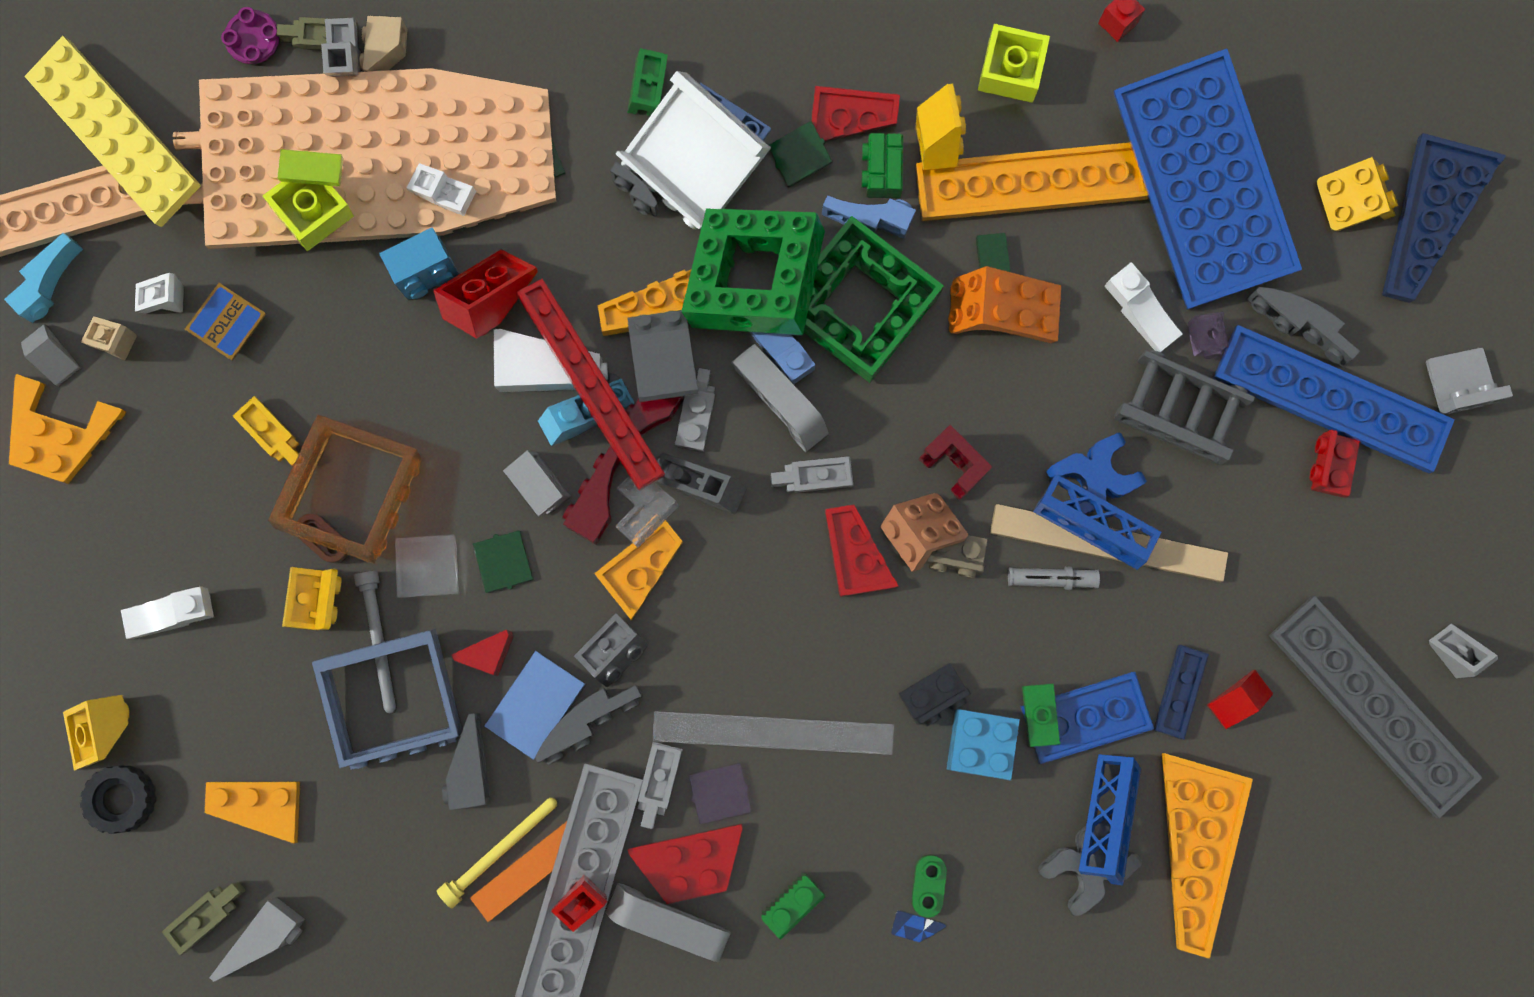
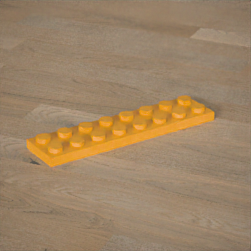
M1130 142L958 159V167L923 170L922 162L915 165L921 221L1147 200L1149 198Z

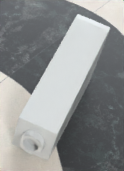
M494 329V386L498 392L576 390L545 340L502 329ZM588 351L605 379L608 380L607 363H603L600 354Z

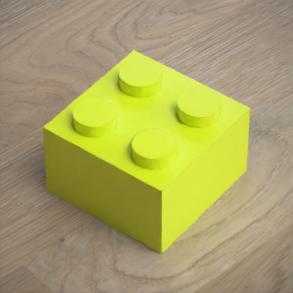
M994 24L988 42L978 91L1033 103L1039 89L1050 36Z
M280 182L263 195L270 208L306 251H309L354 217L348 204L333 186Z

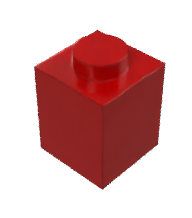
M1113 0L1105 8L1098 24L1119 42L1138 24L1145 8L1137 0Z

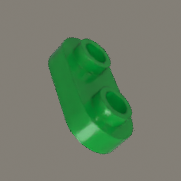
M935 855L921 857L915 867L912 906L920 916L926 918L936 916L943 907L947 869L945 863ZM931 865L937 868V873L933 877H929L926 874V869ZM930 896L933 898V905L928 908L924 907L923 899Z

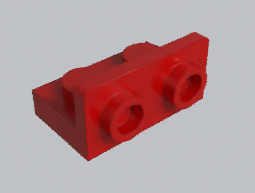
M1332 429L1319 436L1315 444V452L1318 453L1317 461L1312 466L1309 476L1310 481H1312L1311 490L1343 498L1349 497L1360 441L1337 435V431Z

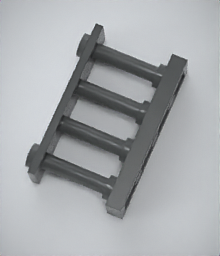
M1146 350L1137 361L1147 367L1134 398L1128 404L1123 403L1117 409L1113 419L1216 464L1222 465L1229 461L1233 449L1226 447L1224 442L1238 406L1245 408L1254 401L1255 397L1247 394L1248 391L1243 387L1226 385L1166 359V355L1155 350L1149 352ZM1157 371L1173 377V381L1159 414L1154 416L1145 412L1143 405ZM1187 383L1201 390L1186 426L1180 427L1171 423L1170 417L1183 385ZM1212 394L1228 402L1214 436L1207 439L1198 435L1199 431L1197 429Z

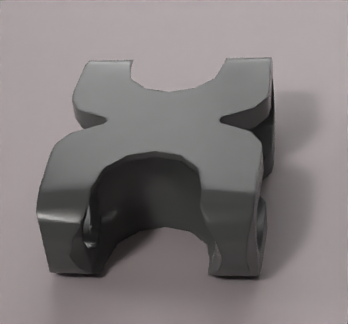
M1106 819L1095 826L1094 834L1098 840H1101L1110 832L1111 825ZM1086 825L1076 834V851L1067 847H1060L1038 867V872L1041 876L1048 879L1054 878L1065 871H1073L1079 880L1078 890L1068 900V909L1073 916L1083 915L1098 904L1105 895L1103 880H1107L1106 877L1085 875L1079 872ZM1101 848L1090 856L1089 866L1104 868L1106 857H1104ZM1128 852L1124 881L1142 865V859L1137 853Z

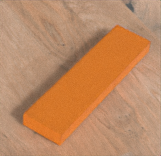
M567 821L470 897L487 922L491 921L552 872Z

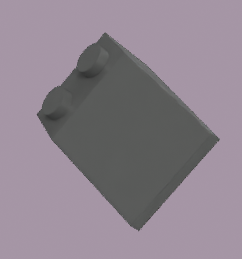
M682 310L627 318L639 402L698 394L688 323L681 312Z

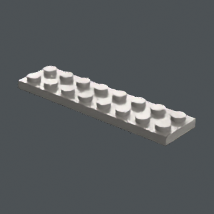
M584 763L515 997H580L607 903L574 932L556 917L551 910L583 875L587 876L606 894L608 901L643 779Z

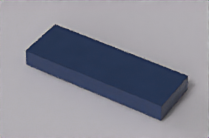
M1183 645L1177 646L1154 725V731L1185 740L1209 654Z

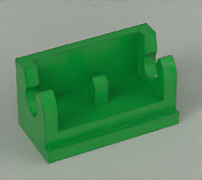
M639 49L635 62L627 113L636 114L638 110L647 111V116H651L661 101L668 54Z

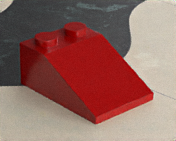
M500 249L433 290L441 317L476 339L484 336L502 322L519 299L517 291L527 287L538 271L537 267Z

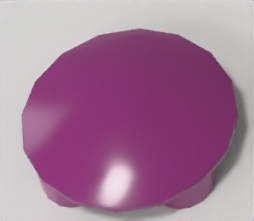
M250 7L241 8L228 22L225 31L221 35L222 42L225 44L230 55L235 60L244 64H257L266 61L274 54L279 44L276 22L269 14L260 10H253Z

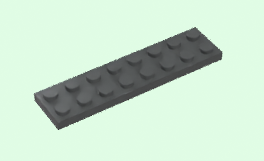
M1316 596L1310 597L1268 635L1434 818H1441L1482 779V776Z

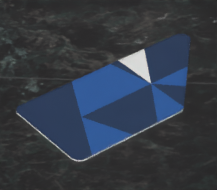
M897 911L891 933L899 937L921 942L944 929L946 925L913 914Z

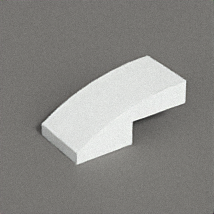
M420 163L407 186V190L415 195L462 216H465L476 193L473 186L449 178L443 171Z

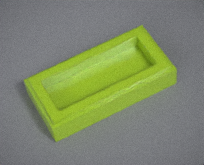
M281 149L277 178L281 182L340 186L343 156L342 154Z

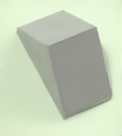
M45 324L21 342L24 357L56 386L61 385L81 369Z
M1452 623L1429 640L1430 646L1455 678L1475 677L1498 660V655Z

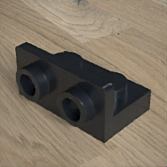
M951 663L900 692L899 696L915 723L920 725L924 722L927 727L941 719L942 717L939 713L950 707L954 711L966 704L967 700L965 697L971 693L968 688L964 687Z

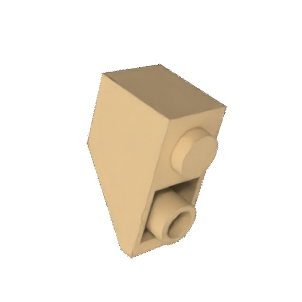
M367 16V25L362 28V41L365 47L364 53H361L359 58L361 70L364 72L387 71L405 57L408 29L401 17Z

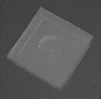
M456 535L395 538L397 598L459 594Z

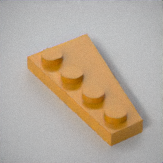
M684 269L675 273L672 278L660 283L655 281L648 284L647 288L635 293L631 291L598 305L603 336L629 332L628 317L682 310L691 270L685 271Z

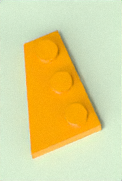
M663 519L594 574L632 620L683 541L668 522Z
M206 782L205 813L295 844L298 843L300 782Z

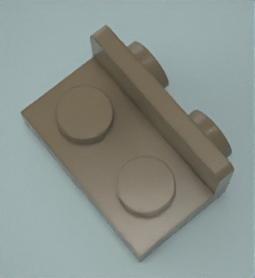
M968 535L963 542L933 551L925 564H929V569L933 571L946 572V569L949 568L958 570L959 576L975 578L976 574L980 575L984 572L985 566H983L988 539Z

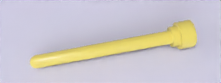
M548 798L458 880H452L450 883L445 882L436 890L437 894L443 902L453 909L462 901L461 896L465 894L464 890L557 807V800L555 798Z

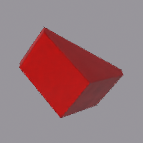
M506 629L451 656L454 661L498 676L514 636L511 631Z
M1252 670L1208 703L1207 706L1222 726L1228 729L1259 712L1271 698L1273 692L1257 671Z
M583 875L553 907L551 912L574 932L605 906L607 896L587 876Z

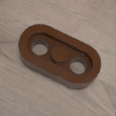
M306 514L299 518L295 527L296 535L321 559L329 563H339L346 559L350 550L347 539L326 520L316 514ZM317 525V532L311 535L309 532L310 527ZM338 544L339 551L335 554H332V545Z

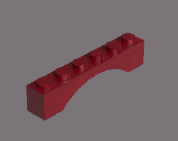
M685 396L639 402L638 399L635 405L633 403L629 405L626 412L641 436L657 426L672 421ZM611 445L606 454L601 453L593 465V468L596 469L591 479L586 478L578 490L580 497L575 505L571 503L563 515V519H565L563 525L567 529L596 546L612 521L610 491L620 460Z

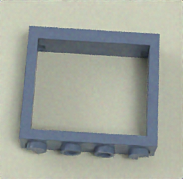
M436 628L312 662L339 768L350 766V770L368 766V760L379 758L380 762L389 761L397 758L398 752L408 750L409 755L427 750L426 745L438 742L439 747L456 742L455 737L462 734L463 730ZM428 644L449 727L353 752L331 669Z

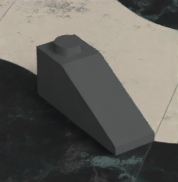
M661 453L658 463L663 469L665 476L656 481L657 483L715 508L736 514L747 489L744 485L729 475Z
M478 713L468 714L445 779L446 786L442 787L444 804H448L449 810L491 803L481 719Z

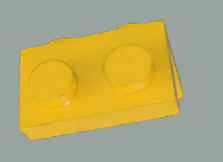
M1371 157L1322 176L1317 180L1318 190L1331 229L1340 231L1378 216L1384 220L1396 216L1394 208L1398 206L1393 190H1387L1385 181L1389 180V175L1384 163L1379 165Z
M290 567L282 627L320 631L329 630L331 624H335L337 607L333 606L335 594H339L341 589V577L337 576V569L321 571Z

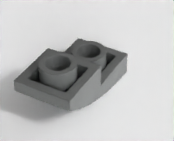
M615 162L610 170L614 185L624 192L631 190L629 195L633 208L643 215L650 213L656 217L659 210L653 194L633 172Z

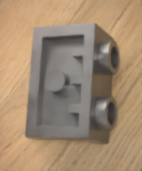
M615 613L574 657L595 679L605 687H608L611 683L617 681L621 677L622 672L642 655L643 650L648 644Z

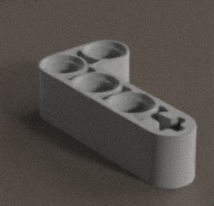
M755 344L731 362L743 380L788 427L793 439L805 452L829 434L824 419L818 410Z
M617 883L605 911L613 922L622 927L714 962L720 961L731 935L729 930L649 899L640 891L621 883Z

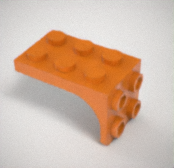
M988 266L954 278L950 288L951 308L948 316L950 333L959 334L972 330H993L1047 343L1058 341L1061 285Z

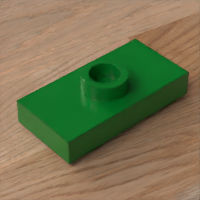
M1054 684L1022 686L1028 747L1060 744Z

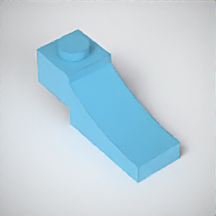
M62 233L19 271L26 280L4 300L19 316L32 323L43 318L48 313L49 308L55 304L51 298L58 280L67 266L83 248L71 237Z

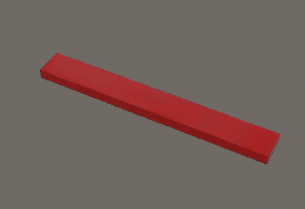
M543 278L517 291V296L637 489L640 491L665 476L663 469Z

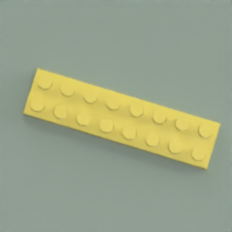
M62 36L25 75V78L154 224L162 227L201 187L199 182L66 37Z

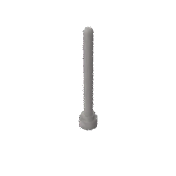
M378 571L355 574V586L359 587V591L363 592L372 645L384 642L375 593V590L378 589L377 584L380 583ZM387 655L375 658L384 710L387 713H393L396 710L388 659Z

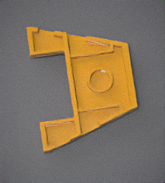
M16 374L9 464L69 484L92 456L91 452L101 440H105L111 433L109 430L117 420H122L126 411L97 401L86 429L35 413L46 384Z

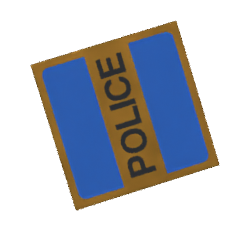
M218 283L185 330L233 361L266 313L221 283Z

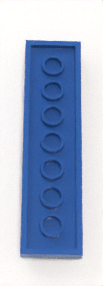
M1240 325L1234 328L1213 377L1214 380L1226 385L1243 387L1248 391L1247 394L1328 430H1336L1337 434L1358 440L1362 445L1428 474L1434 472L1455 420Z

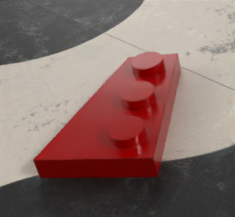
M815 86L811 121L820 138H823L825 141L896 126L900 95Z
M855 505L825 509L840 597L898 588L899 586L895 578L889 571L882 554L877 549Z

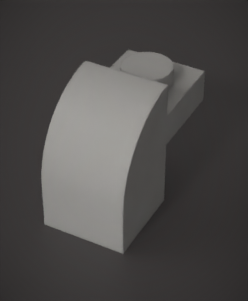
M354 18L325 19L327 43L321 44L324 74L333 77L358 75V72L361 71L359 64L361 51L358 49L356 20Z

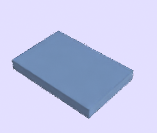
M535 651L485 724V727L535 760V756L542 743L568 712L586 684Z

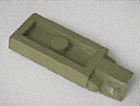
M299 17V20H294L293 25L277 24V36L281 42L292 43L293 47L322 50L321 44L327 43L325 19L328 18ZM356 21V25H357V38H358V23H357V21Z
M237 881L230 884L225 890L219 886L214 890L208 891L162 931L163 935L180 956L185 954L232 914L231 912L236 908L233 901L246 891L245 888Z

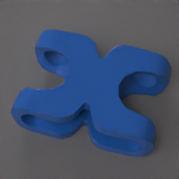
M1116 433L1095 443L1087 452V457L1079 453L1072 454L1055 463L1046 471L1051 480L1055 474L1063 478L1071 477L1076 479L1080 483L1081 488L1105 501L1106 495L1109 498L1118 499L1147 482L1142 472L1124 476L1118 474L1112 468L1111 457L1113 452L1119 450L1126 443L1122 433ZM1087 501L1079 503L1081 511L1085 515L1095 510L1094 505Z

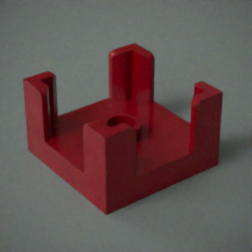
M951 425L924 449V453L919 458L927 468H931L946 454L950 461L964 472L957 483L951 488L952 494L959 501L992 468Z

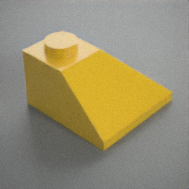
M123 695L87 700L63 712L74 770H79L104 760L127 727L129 708L124 702Z

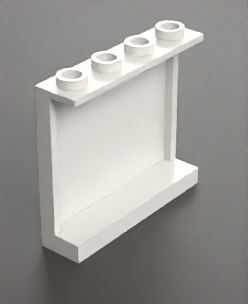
M676 71L670 79L674 84L627 149L625 151H617L616 155L622 160L621 165L634 174L636 172L650 191H657L663 197L662 201L668 208L673 211L678 210L685 216L683 221L691 228L697 230V228L701 229L706 208L724 209L771 147L688 73Z

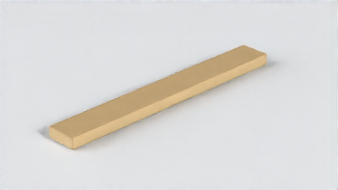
M999 504L995 505L990 534L1120 561L1032 511ZM1132 533L1135 543L1146 548L1151 536ZM1158 538L1148 561L1143 566L1223 582L1228 553Z

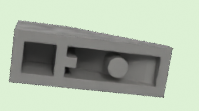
M280 899L268 900L209 978L215 982L287 944L292 945L303 930L299 927L306 919Z

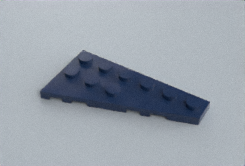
M1424 133L1418 137L1382 296L1408 303L1416 299L1430 277L1436 263L1447 250L1448 244L1461 228L1478 201L1479 195L1490 182L1493 173L1506 155Z

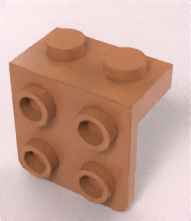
M937 493L893 505L880 526L912 572L920 570L933 551L963 542L968 537L965 528Z

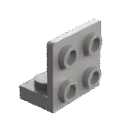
M1483 348L1426 360L1441 414L1446 415L1497 404L1513 397L1510 385L1498 387L1497 383L1493 382Z

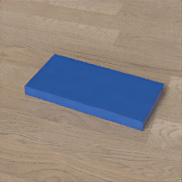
M1130 672L1055 695L1060 744L1034 746L1038 763L1043 764L1153 730L1154 726L1136 672ZM1023 705V706H1020V707H1021V710H1022V713H1023V716H1024V719H1025V711H1024V705Z

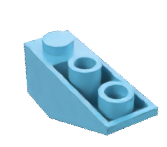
M622 379L609 383L624 409H627L631 403L635 404ZM579 395L547 407L538 420L551 446L573 438L598 425Z

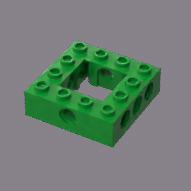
M706 208L681 311L690 326L699 329L803 335L825 233L818 214L815 212ZM737 243L740 249L746 253L771 251L779 254L771 290L729 288L727 286L730 270L734 268L735 264L733 257Z
M851 216L820 254L804 333L867 382L871 383L939 298L944 285ZM854 266L899 299V301L895 300L892 303L891 309L883 321L876 323L871 336L865 343L862 341L861 331L856 326L848 325L834 314V309L823 305Z

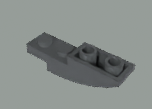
M1258 287L1247 298L1256 312L1266 315L1273 321L1277 330L1288 334L1290 337L1300 330L1308 342L1317 344L1325 351L1327 358L1334 363L1343 366L1353 360L1360 352V350L1338 333L1345 323L1316 303L1289 292Z
M635 685L612 698L607 689L603 688L583 700L567 713L549 733L535 756L537 763L546 761L547 765H550L564 757L563 751L573 747L574 751H577L591 743L589 738L595 735L590 724L595 722L597 727L613 719L611 713L621 708L624 713L640 705L638 699L642 698L643 695L639 687Z

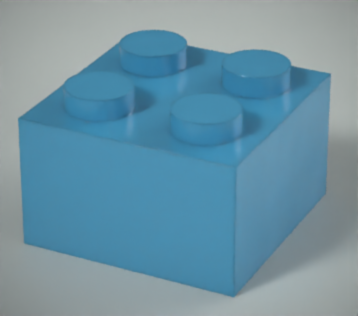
M433 227L379 253L394 284L407 300L421 298L428 293L429 289L437 285L441 286L459 275L445 245Z
M960 709L955 710L947 770L1011 780L1020 719Z

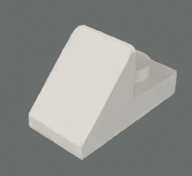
M166 273L137 283L135 312L147 314L160 309L179 313L183 312V284L173 273Z

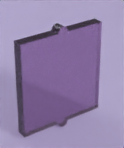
M740 763L689 775L693 792L691 801L696 805L699 824L751 812L746 791L749 787L744 782Z

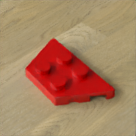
M742 824L636 846L628 848L627 851L666 904L727 891L743 827Z

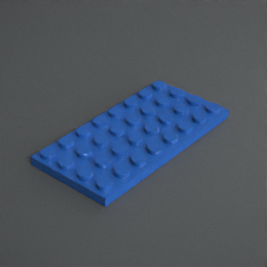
M1227 48L1113 91L1186 309L1302 270Z

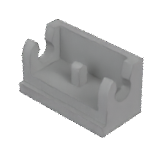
M527 450L503 470L538 517L545 513L547 515L571 497L536 451Z

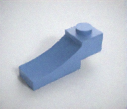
M828 195L822 208L823 216L841 224H845L853 216L874 233L880 228L903 239L909 230L916 212L908 202L900 199L896 201L889 199L886 204L865 205L842 201Z
M750 332L767 357L793 385L815 370V363L799 341L797 342L791 334Z

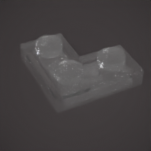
M629 476L617 490L634 507L615 527L639 548L679 505L676 500L655 482L639 491Z

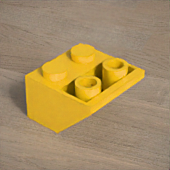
M953 84L945 85L917 107L916 133L923 170L958 167L959 155H963L964 146L961 135L966 133L965 117H960L959 115L961 113L960 95L955 96Z

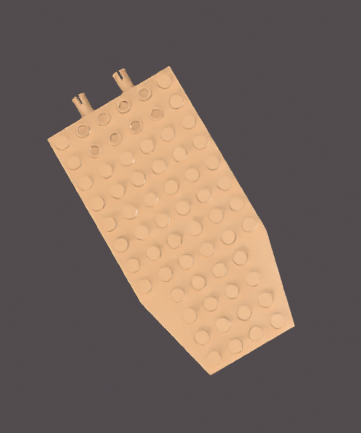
M433 68L358 72V75L334 77L325 74L201 79L199 80L201 128L199 131L173 132V137L176 138L173 139L176 151L202 149L203 183L183 205L204 204L205 246L208 249L300 244L263 198L265 193L281 182L277 178L281 149L342 154L343 156L341 185L333 186V188L348 204L354 217L319 243L413 237L432 227L438 236L453 233V230L476 226L479 222L494 218L496 220L506 217V214L523 212L556 202L548 89ZM419 163L443 171L447 177L475 188L476 193L465 216L442 208L407 190V186Z

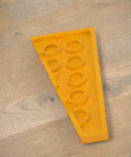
M1162 753L1176 947L1179 950L1210 959L1253 779Z

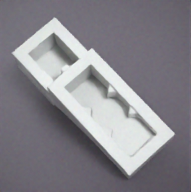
M1131 262L1106 283L1105 288L1123 307L1121 312L1155 351L1162 352L1178 339L1182 332L1169 318L1156 299L1148 280Z
M201 586L171 593L164 598L121 610L126 639L130 640L188 626L189 623L214 617L209 589Z

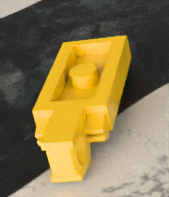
M253 396L233 415L239 424L271 457L276 458L279 462L285 458L296 468L306 461L295 450L299 443L295 440L296 438L257 397Z

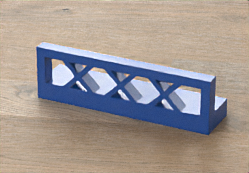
M1055 474L1044 496L1037 503L1033 511L1136 570L1148 561L1161 534V531L1058 474ZM1059 485L1068 490L1071 500L1062 502L1051 495L1056 486ZM1087 501L1093 504L1097 515L1089 517L1083 514L1079 503ZM1115 516L1120 519L1123 530L1114 531L1110 529L1106 518ZM1142 531L1151 536L1146 548L1135 543L1132 532Z
M1098 754L1079 866L1081 874L1106 877L1111 884L1123 885L1141 773V767L1134 757ZM1105 764L1120 765L1119 775L1108 782L1104 777ZM1111 790L1115 795V803L1103 811L1099 805L1100 797ZM1106 819L1111 825L1110 833L1101 840H1098L1094 834L1095 826ZM1101 848L1106 855L1104 868L1089 866L1090 856Z

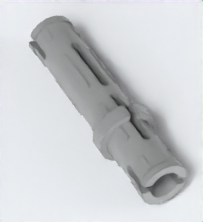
M1065 566L1064 569L1008 568V586L1064 587L1065 590H1072V587L1099 588L1100 583L1099 570H1073L1070 566ZM1026 576L1050 577V579H1029ZM1057 577H1080L1081 580L1057 579Z

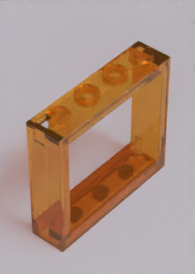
M317 414L268 521L277 530L375 564L377 557H380L382 551L386 550L387 540L385 539L389 530H393L397 525L399 513L397 512L401 503H406L411 491L409 485L413 476L417 477L420 472L421 457L415 448ZM332 433L403 458L364 545L292 520Z

